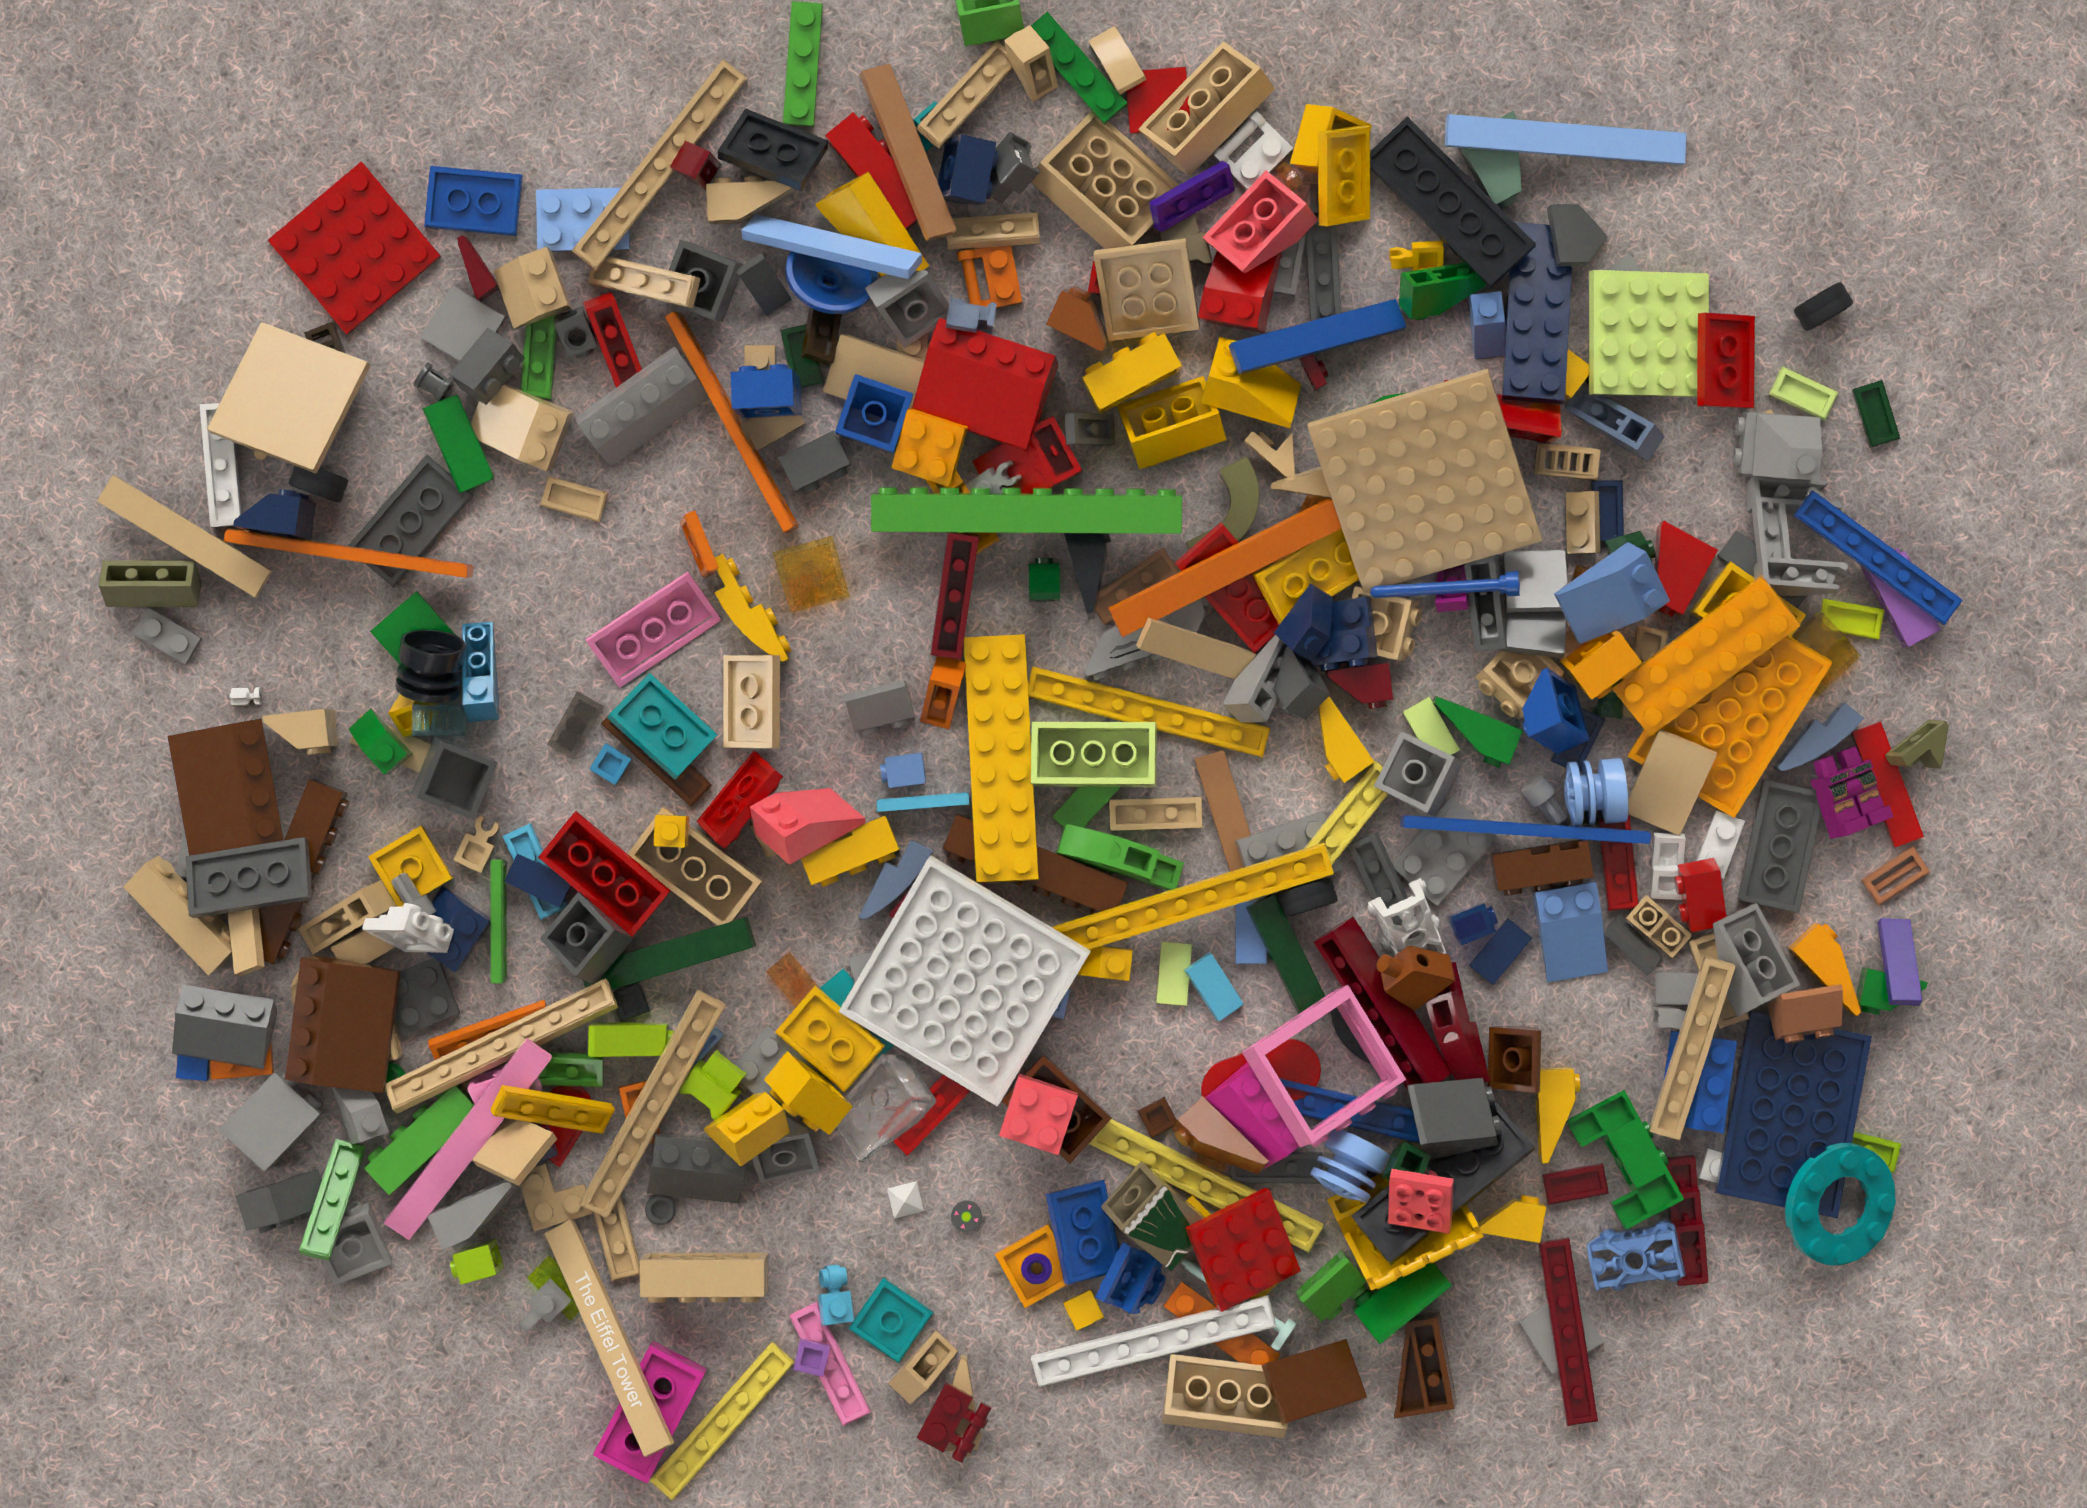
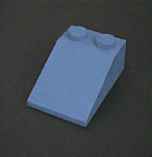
M1629 542L1554 593L1580 644L1645 619L1670 601L1647 552Z
M1589 881L1576 885L1531 891L1547 982L1608 972L1597 883Z

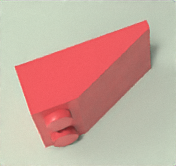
M1266 170L1202 238L1245 274L1297 243L1318 219L1305 201Z
M831 788L778 792L750 806L755 835L789 865L866 823L865 817Z

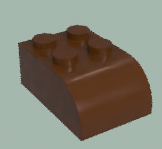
M1043 1053L1024 1075L1078 1093L1059 1152L1071 1164L1112 1117ZM1014 1086L1005 1094V1096L1002 1099V1102L1007 1107L1009 1105L1014 1090Z

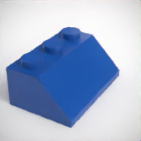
M1671 1030L1664 1079L1679 1031ZM1720 1037L1712 1038L1684 1127L1724 1133L1737 1041Z

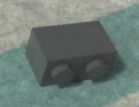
M487 328L449 375L462 391L487 405L497 395L509 377L517 371L525 358L512 342Z
M834 430L778 458L794 491L797 493L802 490L804 495L820 488L818 482L827 477L834 481L848 473L846 468L851 466Z

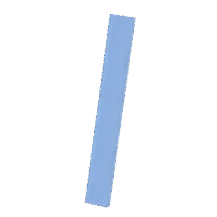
M1448 114L1445 125V147L1683 165L1685 164L1686 133Z

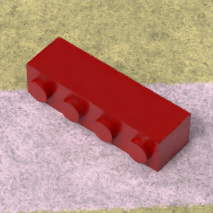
M852 112L825 135V138L857 178L867 172L870 173L905 229L909 231L918 223L895 162L891 158L889 147L884 139L878 142L871 134L874 128L864 115L858 118Z

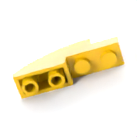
M724 554L715 557L719 567L717 571L725 587L714 593L728 616L742 633L770 655H780L782 662L790 660L787 653L791 652L792 649L785 635L778 636L774 628L778 621L771 607L765 609L763 604H759L751 608L749 603L754 602L747 586L740 587L736 579L740 571L732 557L727 559Z

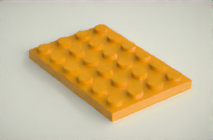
M1723 599V601L1721 602L1720 605H1722V604H1723L1724 602H1726L1727 600H1726V599ZM1787 635L1661 728L1717 752V756L1698 798L1731 817H1736L1832 665L1830 659ZM1643 728L1628 752V757L1643 765L1658 731L1649 736Z

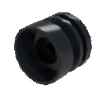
M420 629L404 633L400 640L399 659L402 663L397 668L398 677L395 683L397 692L406 698L424 703H446L457 699L461 692L460 682L462 681V673L460 669L464 665L465 642L456 635L439 630Z

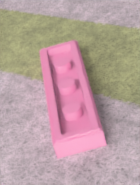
M818 1302L790 1314L789 1316L800 1339L803 1338L831 1345L823 1377L819 1376L842 1425L845 1426L871 1413L830 1326H821Z

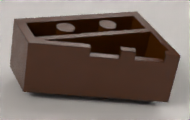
M1578 839L1490 854L1496 891H1503L1504 896L1521 894L1524 887L1534 886V891L1553 888L1552 883L1564 882L1565 886L1583 883L1585 878L1594 877L1588 840Z
M1440 1312L1416 1315L1406 1324L1394 1419L1451 1410L1456 1407L1457 1399Z

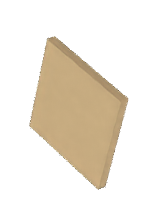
M261 322L207 430L211 434L317 474L370 368V364L367 361Z

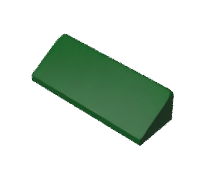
M454 395L423 408V412L459 493L480 487L493 480L492 471L459 396Z

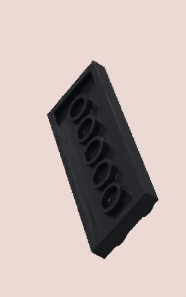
M1408 116L1370 150V169L1490 289L1536 247V243Z
M1496 1101L1495 1105L1490 1106L1492 1117H1499L1502 1134L1496 1135L1499 1145L1433 1159L1427 1165V1175L1432 1170L1437 1176L1454 1179L1452 1216L1535 1150V1146ZM1388 1186L1351 1217L1387 1262L1393 1265L1434 1231L1388 1224Z

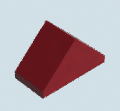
M684 141L670 168L706 190V184L711 183L721 163L708 150Z

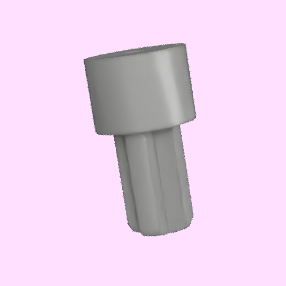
M1544 775L1536 776L1522 787L1521 792L1532 807L1538 806L1552 825H1560L1565 821L1567 814L1554 798L1555 790Z
M402 873L392 880V885L404 903L417 905L422 908L421 912H426L428 915L436 912L427 895L421 896L407 873Z

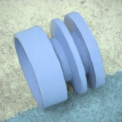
M1621 758L1600 759L1597 774H1593L1589 761L1582 762L1581 775L1577 762H1567L1564 797L1573 826H1582L1583 812H1585L1587 823L1594 825L1597 810H1601L1606 824L1627 822L1628 791L1624 764Z
M1333 1129L1324 1146L1335 1155L1333 1159L1319 1156L1317 1162L1328 1169L1324 1171L1313 1167L1310 1175L1317 1179L1323 1187L1339 1196L1367 1203L1371 1195L1359 1187L1362 1185L1374 1189L1376 1184L1365 1175L1367 1171L1382 1174L1391 1155L1356 1135L1344 1130L1337 1132L1336 1129Z

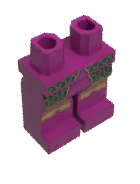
M1856 746L1836 753L1841 765L1840 769L1837 768L1833 755L1814 761L1818 778L1810 780L1812 788L1816 789L1817 800L1830 839L1851 835L1894 817L1890 806H1884L1877 789V779L1871 770L1873 769L1871 759L1862 761Z

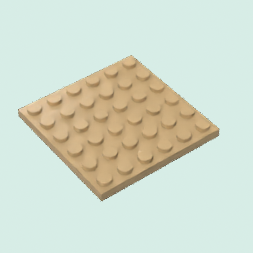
M1489 369L1308 423V430L1364 593L1370 592L1373 586L1398 584L1542 541L1539 525Z

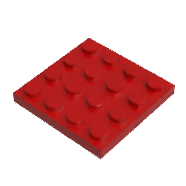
M362 161L268 239V242L346 335H349L442 257Z

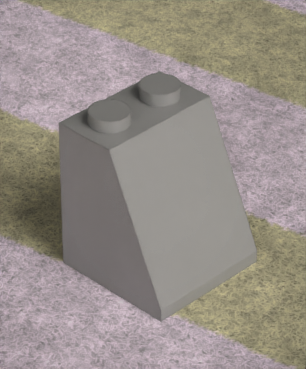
M280 1070L274 1072L219 1129L224 1136L264 1172L276 1166L325 1112L320 1108L322 1102L317 1096L311 1092L305 1094L297 1087L300 1082L285 1080V1072L282 1073Z

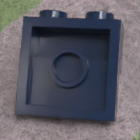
M1371 597L1333 602L1330 638L1311 662V665L1320 667L1321 672L1339 670V664L1349 663V667L1368 665V660L1378 658Z

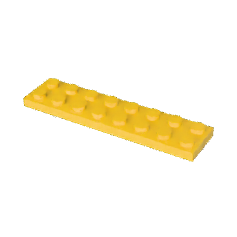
M1025 634L964 637V662L967 664L965 668L976 883L1037 881L1038 863L1033 784H1031V735Z

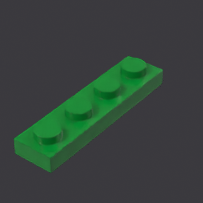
M1048 12L1031 25L1049 46L1056 71L1104 125L1128 105L1124 98L1119 95L1117 90Z

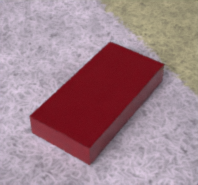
M1603 1163L1542 1174L1548 1205L1609 1194Z

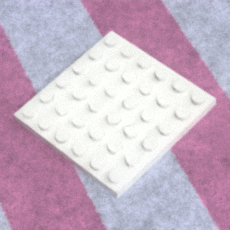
M930 855L839 1012L998 1107L1091 951Z

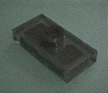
M577 691L547 745L575 760L605 706Z

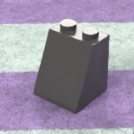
M1483 1078L1407 1086L1420 1144L1424 1152L1432 1155L1430 1160L1499 1145L1496 1135L1502 1134L1499 1117H1492L1490 1106L1495 1105L1492 1087L1485 1088Z

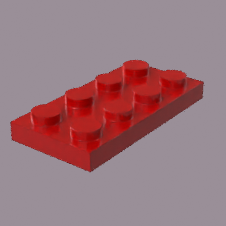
M1220 522L1174 564L1183 571L1239 542ZM1253 573L1205 596V598L1255 653L1275 635L1274 632L1279 624L1252 575Z

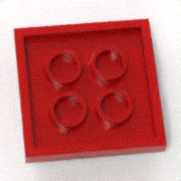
M1266 1187L1185 1227L1215 1306L1221 1312L1301 1272L1271 1191Z

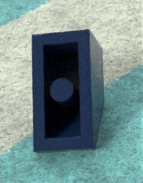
M1310 583L1274 634L1292 651L1312 662L1330 638L1333 597Z

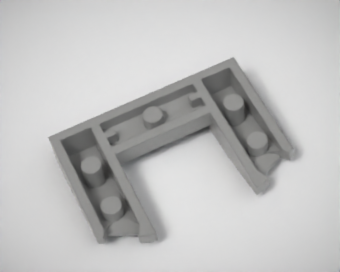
M1752 475L1745 485L1747 512L1753 515L1757 563L1753 567L1754 580L1763 575L1778 596L1836 593L1840 586L1833 584L1837 573L1844 575L1848 569V563L1791 558L1786 514H1794L1812 490L1826 499L1821 489L1828 485L1827 480L1785 479ZM1839 499L1830 502L1839 510L1842 509Z

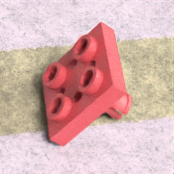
M1392 1169L1389 1177L1388 1224L1450 1233L1454 1179L1437 1176L1432 1170L1427 1175V1169L1424 1174Z

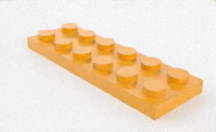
M1761 575L1638 666V671L1626 680L1621 679L1614 684L1612 690L1649 736H1652L1800 626V622L1763 575Z

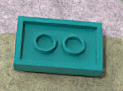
M651 673L607 717L675 780L718 735Z

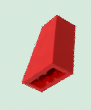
M1661 521L1657 527L1654 568L1670 601L1657 611L1673 618L1674 614L1678 616L1684 614L1718 549L1666 521Z

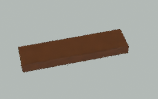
M607 717L601 723L690 807L712 786L691 764L675 780Z

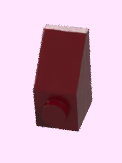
M1389 663L1326 672V678L1360 704L1368 703L1369 709L1387 707L1386 701L1394 700Z

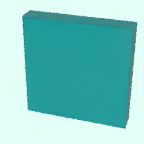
M883 1277L848 1329L899 1363L934 1311Z

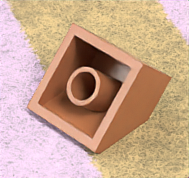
M1842 984L1784 993L1768 1004L1775 1040L1785 1039V1043L1789 1044L1803 1041V1036L1815 1034L1816 1039L1833 1036V1031L1842 1026Z

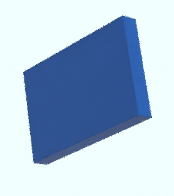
M430 166L424 227L517 237L523 175Z
M1105 1180L1093 1181L1045 1194L1064 1284L1070 1285L1106 1275L1116 1252L1119 1250L1114 1222L1101 1208L1102 1204L1108 1199Z

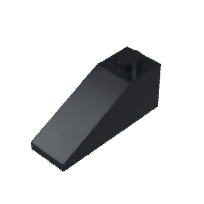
M1064 533L1088 620L1095 618L1107 557L1106 543L1111 542L1109 533Z

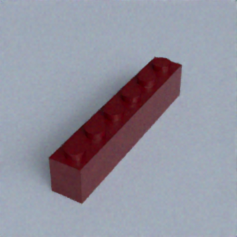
M1354 916L1334 926L1314 941L1315 946L1342 987L1348 985L1406 1078L1402 1083L1407 1090L1408 1085L1441 1082L1451 1074L1445 1059L1413 1009L1385 992L1381 972L1377 970V962L1380 957Z

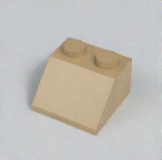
M548 247L519 256L493 271L514 329L572 309L554 255Z
M317 709L263 716V722L295 748L307 749V755L331 753V747L339 746L334 709Z

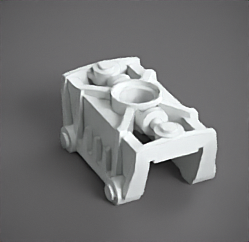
M1420 878L1409 883L1408 885L1413 896L1389 906V909H1387L1381 897L1368 902L1369 912L1373 916L1376 915L1384 935L1381 943L1384 949H1387L1388 952L1391 951L1393 956L1407 946L1427 949V944L1434 945L1435 952L1446 954L1437 930L1440 928L1441 923L1437 916L1431 914L1424 895L1427 892L1424 880L1422 881ZM1416 906L1420 913L1418 918L1414 916V907ZM1398 915L1402 920L1403 926L1394 924L1391 917ZM1421 931L1417 937L1408 939L1414 932Z

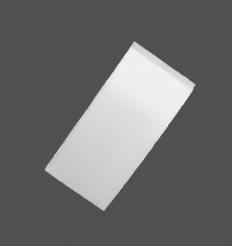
M1654 832L1651 899L1682 900L1681 894L1678 895L1676 892L1674 877L1679 876L1677 865L1684 862L1685 834L1678 836L1674 833Z

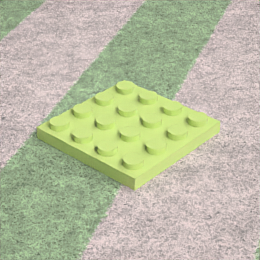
M1615 270L1589 271V395L1697 397L1698 313H1709V274Z

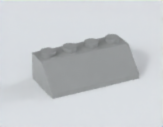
M674 346L574 418L593 447L607 464L612 467L704 402L709 396L700 380Z

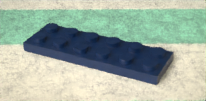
M1515 222L1536 243V247L1509 271L1501 399L1563 405L1566 391L1572 266L1556 267L1550 225Z

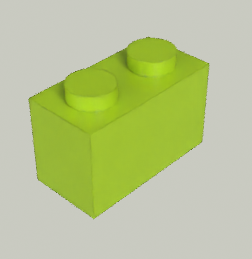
M496 1238L463 1247L452 1255L453 1260L450 1261L452 1275L454 1279L459 1278L460 1285L497 1275L504 1268Z

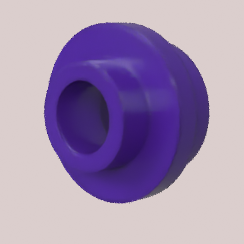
M1033 1253L1023 1260L1021 1272L1029 1283L1042 1284L1051 1276L1052 1264L1047 1256L1041 1253ZM1034 1263H1040L1043 1267V1270L1038 1274L1031 1271V1266Z

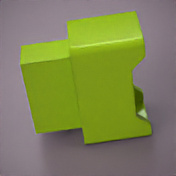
M717 1049L706 1063L699 1060L689 1072L678 1091L682 1095L691 1094L710 1109L711 1117L714 1120L724 1115L741 1093L737 1085L747 1074V1072L742 1071L720 1054V1051Z

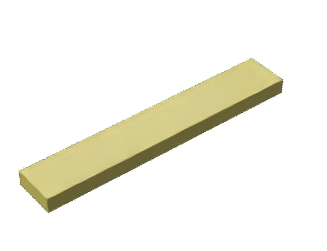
M771 1342L649 1481L673 1501L795 1361L775 1343Z

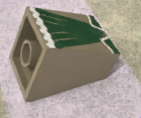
M1142 1161L1101 1206L1123 1233L1170 1271L1176 1265L1182 1263L1187 1253L1192 1249V1244L1185 1227L1205 1218Z

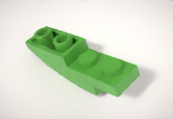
M1069 824L1064 825L1056 851L1058 855L1111 874L1119 873L1165 891L1177 888L1184 862L1159 853L1160 850Z

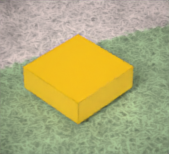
M1091 1289L1063 1302L1076 1331L1104 1318Z

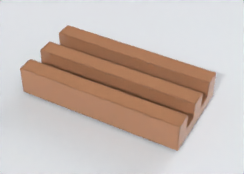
M1914 846L1862 878L1861 881L1877 906L1930 873ZM1908 857H1913V861L1873 886L1871 881ZM1918 865L1920 871L1880 896L1878 894V890Z

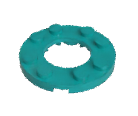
M1853 1143L1830 1145L1825 1147L1826 1151L1816 1158L1810 1157L1795 1175L1787 1194L1785 1221L1786 1226L1791 1230L1794 1239L1792 1242L1805 1256L1825 1265H1845L1860 1259L1870 1252L1885 1236L1896 1205L1894 1180L1885 1161L1875 1152ZM1842 1177H1855L1860 1181L1861 1187L1865 1191L1866 1198H1864V1201L1866 1203L1861 1218H1857L1858 1222L1854 1226L1846 1228L1841 1234L1829 1233L1820 1223L1818 1213L1820 1199L1825 1189L1833 1181Z

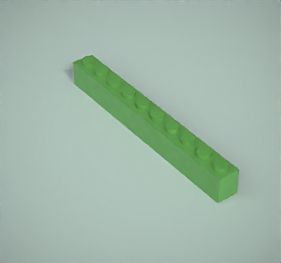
M879 487V493L871 494V532L1182 534V494H1176V489H1157V494H1145V489L1142 488L1126 489V494H1114L1113 488H1096L1095 494H1083V488H1064V494H1052V488H1033V494L1021 493V488H1002V493H990V488L985 487L971 488V493H959V488L942 487L940 488V493H928V487H910V493H897V487Z

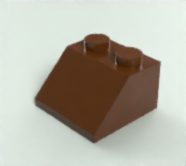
M1522 1026L1489 1027L1488 1074L1490 1082H1488V1087L1491 1086L1492 1089L1540 1093L1541 1030Z

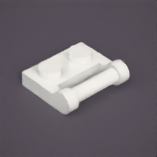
M1254 110L1248 116V120L1220 148L1218 147L1212 153V156L1218 162L1224 161L1229 164L1232 176L1248 190L1266 170L1270 173L1293 147L1266 122L1261 114ZM1256 128L1264 134L1236 163L1230 160L1229 156Z

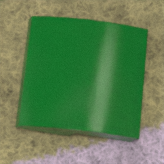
M418 591L370 631L399 665L402 663L399 659L400 640L404 633L412 630L430 629L456 635Z

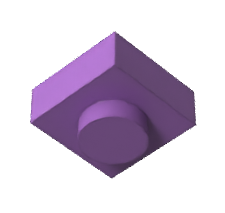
M801 1338L793 1370L823 1377L831 1345Z

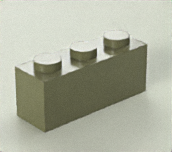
M103 560L99 589L106 607H198L202 581L195 561Z

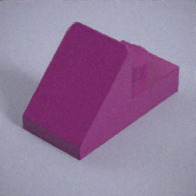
M1464 564L1437 572V582L1466 580ZM1468 593L1436 595L1435 605L1437 613L1468 610V607H1470Z

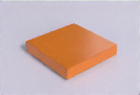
M694 510L683 516L680 525L700 574L706 578L713 575L719 567Z

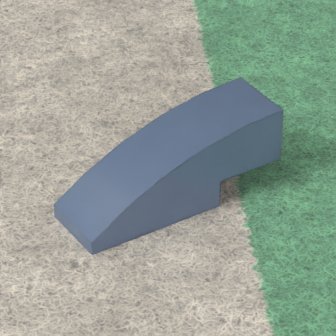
M1839 703L1824 724L1820 723L1817 719H1811L1773 768L1777 771H1785L1821 756L1846 738L1864 717L1846 703Z
M911 839L898 866L887 861L859 918L865 920L895 900L914 881L933 850Z

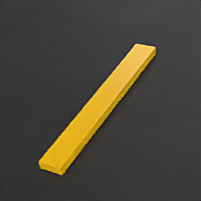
M1033 666L1028 681V697L1123 722H1156L1157 730L1262 758L1270 732L1269 727L1250 722L1241 723L1238 719Z

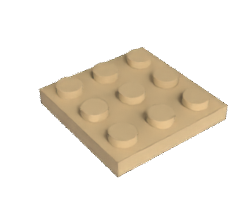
M1186 238L1094 250V261L1108 341L1145 337L1153 332L1161 335L1163 333L1169 334L1200 329Z

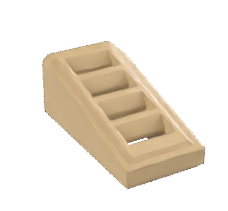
M1537 443L1534 474L1596 481L1598 478L1601 449ZM1546 451H1552L1550 469L1544 468ZM1559 452L1564 453L1562 470H1557ZM1571 454H1577L1575 471H1569ZM1584 455L1589 456L1588 472H1582Z

